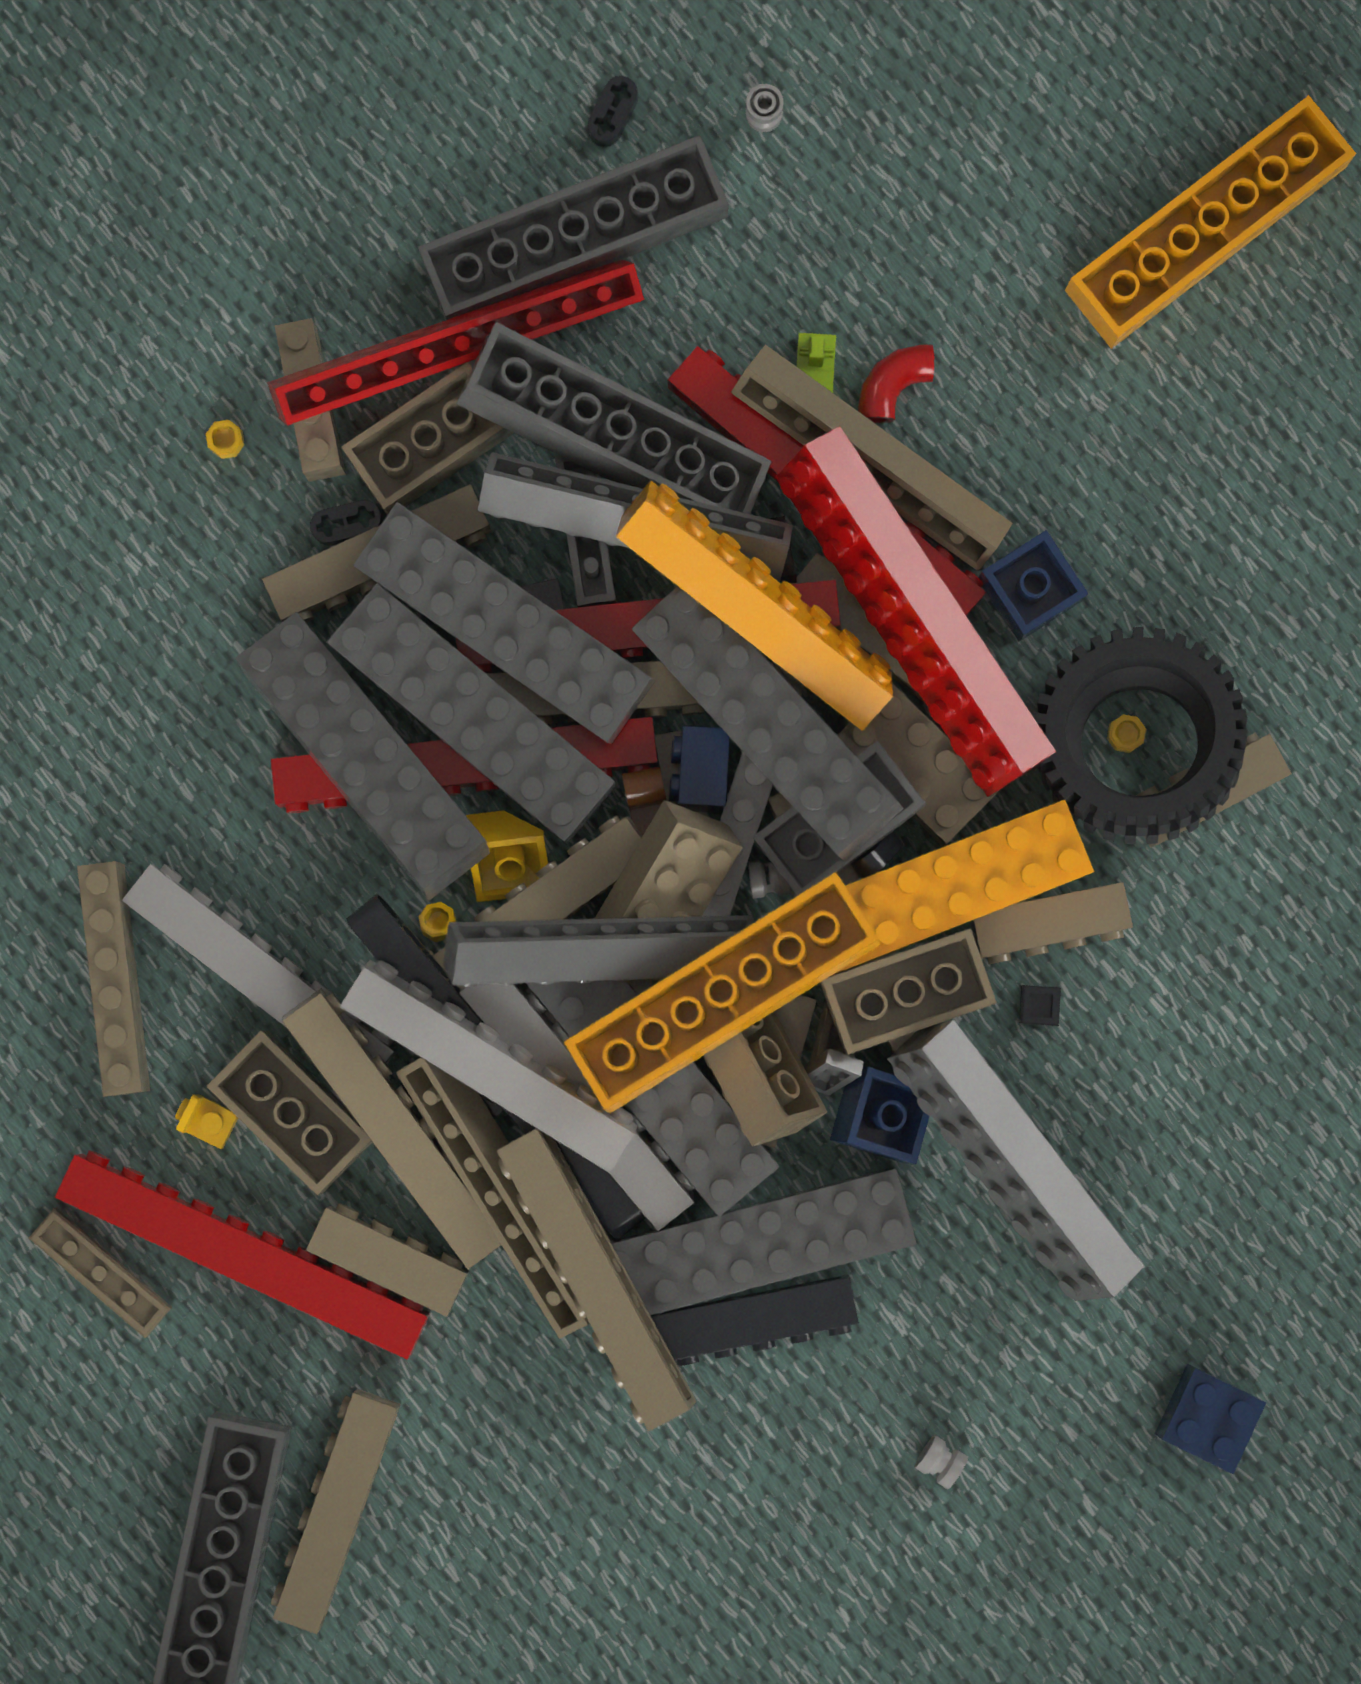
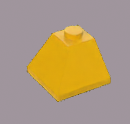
M504 810L466 815L484 837L490 854L471 868L477 902L506 899L505 895L518 885L524 883L526 887H529L539 879L536 873L548 864L543 830Z

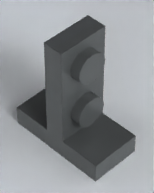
M825 998L811 1060L803 1065L816 1091L830 1096L861 1076L864 1061L854 1058L855 1052L845 1055Z

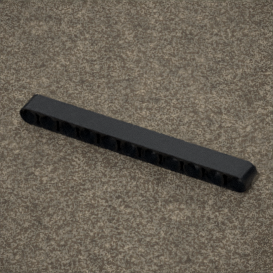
M375 894L346 918L350 928L374 957L393 966L398 971V977L409 984L415 981L424 985L432 992L430 997L443 1005L445 1002H449L458 1006L465 1012V1018L477 1026L479 1023H484L460 995L461 989L457 985H452L446 971L380 895ZM504 1108L525 1134L536 1129L533 1125ZM555 1140L596 1217L615 1239H621L646 1218L609 1172Z

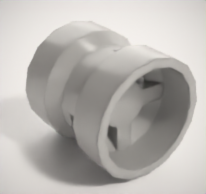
M759 84L753 87L747 95L746 120L749 126L756 131L770 132L781 122L784 102L781 92L775 86Z
M748 861L752 899L764 898L767 893L773 892L778 895L791 894L790 885L772 862ZM766 871H768V877H769V884H768V885H767V883H766V875H765V872H766Z
M933 1435L918 1456L914 1467L923 1474H936L937 1483L948 1490L963 1471L968 1456L959 1450L949 1452L950 1449L946 1447V1442L937 1435Z

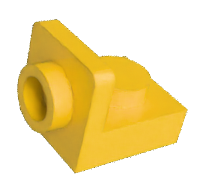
M200 1094L192 1095L190 1100L185 1098L179 1106L175 1115V1119L179 1121L176 1130L188 1133L219 1149H223L238 1117L230 1109Z

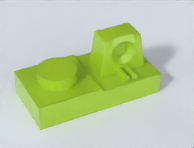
M799 333L796 367L833 393L836 335Z

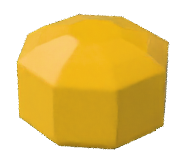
M229 419L214 422L206 432L209 450L221 459L236 457L245 445L243 431Z
M1123 714L1109 724L1107 740L1115 751L1130 753L1144 743L1146 728L1138 717Z
M442 902L426 905L418 916L422 934L433 942L443 941L447 937L449 922H456L454 910Z

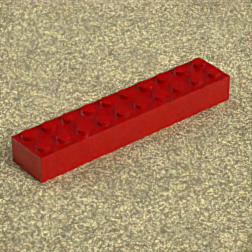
M839 426L805 444L776 476L783 493L791 499L801 514L804 525L815 535L822 546L825 557L834 564L844 579L847 590L856 597L865 611L868 622L877 629L885 641L890 655L897 659L906 673L911 687L918 691L928 706L931 717L941 726L949 738L954 752L961 756L971 771L976 785L984 791L987 797L991 796L1047 759L1056 750L842 428Z

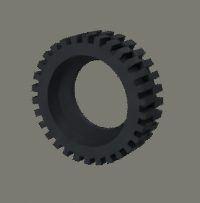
M1133 627L1132 638H1123L1121 628L1111 631L1110 642L1104 643L1101 635L1091 638L1090 650L1088 651L1080 644L1072 650V661L1069 663L1063 658L1057 665V676L1049 675L1045 682V694L1040 693L1037 702L1038 713H1035L1034 719L1056 750L1054 754L1037 765L1038 771L1042 772V783L1046 791H1052V801L1054 803L1065 799L1074 823L1080 818L1083 820L1084 830L1094 834L1096 828L1102 829L1103 839L1113 842L1116 834L1125 835V844L1136 845V836H1146L1147 844L1158 843V835L1166 833L1168 841L1179 838L1180 829L1186 827L1189 833L1199 828L1200 818L1204 817L1208 821L1216 814L1217 805L1223 806L1229 798L1231 787L1235 788L1239 779L1240 769H1242L1248 731L1246 729L1247 713L1246 708L1242 709L1243 696L1240 689L1233 690L1234 677L1229 670L1223 674L1220 672L1222 661L1215 654L1208 660L1204 658L1206 647L1197 641L1192 649L1186 647L1187 636L1176 633L1173 642L1165 640L1166 629L1160 628L1154 629L1153 638L1143 637L1144 627ZM1136 689L1159 692L1180 704L1188 713L1195 726L1198 741L1195 760L1186 775L1167 790L1145 796L1123 794L1112 790L1100 782L1087 766L1081 746L1084 726L1095 708L1115 694Z

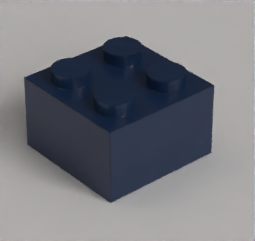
M1047 530L984 569L978 577L984 584L982 587L1019 642L1082 602L1089 594Z
M683 726L680 736H674L671 747V763L678 764V774H672L670 778L669 801L676 802V805L694 812L722 813L726 806L729 735L722 728Z
M863 1067L861 1076L844 1087L830 1141L897 1162L917 1164L930 1116L919 1107L917 1103L918 1098L909 1086L900 1082L895 1075L870 1067Z
M1187 1363L1155 1435L1163 1441L1234 1475L1266 1402Z

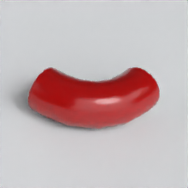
M916 345L897 349L877 362L862 384L858 412L873 423L895 421L896 402L902 390L911 384L933 382V345Z

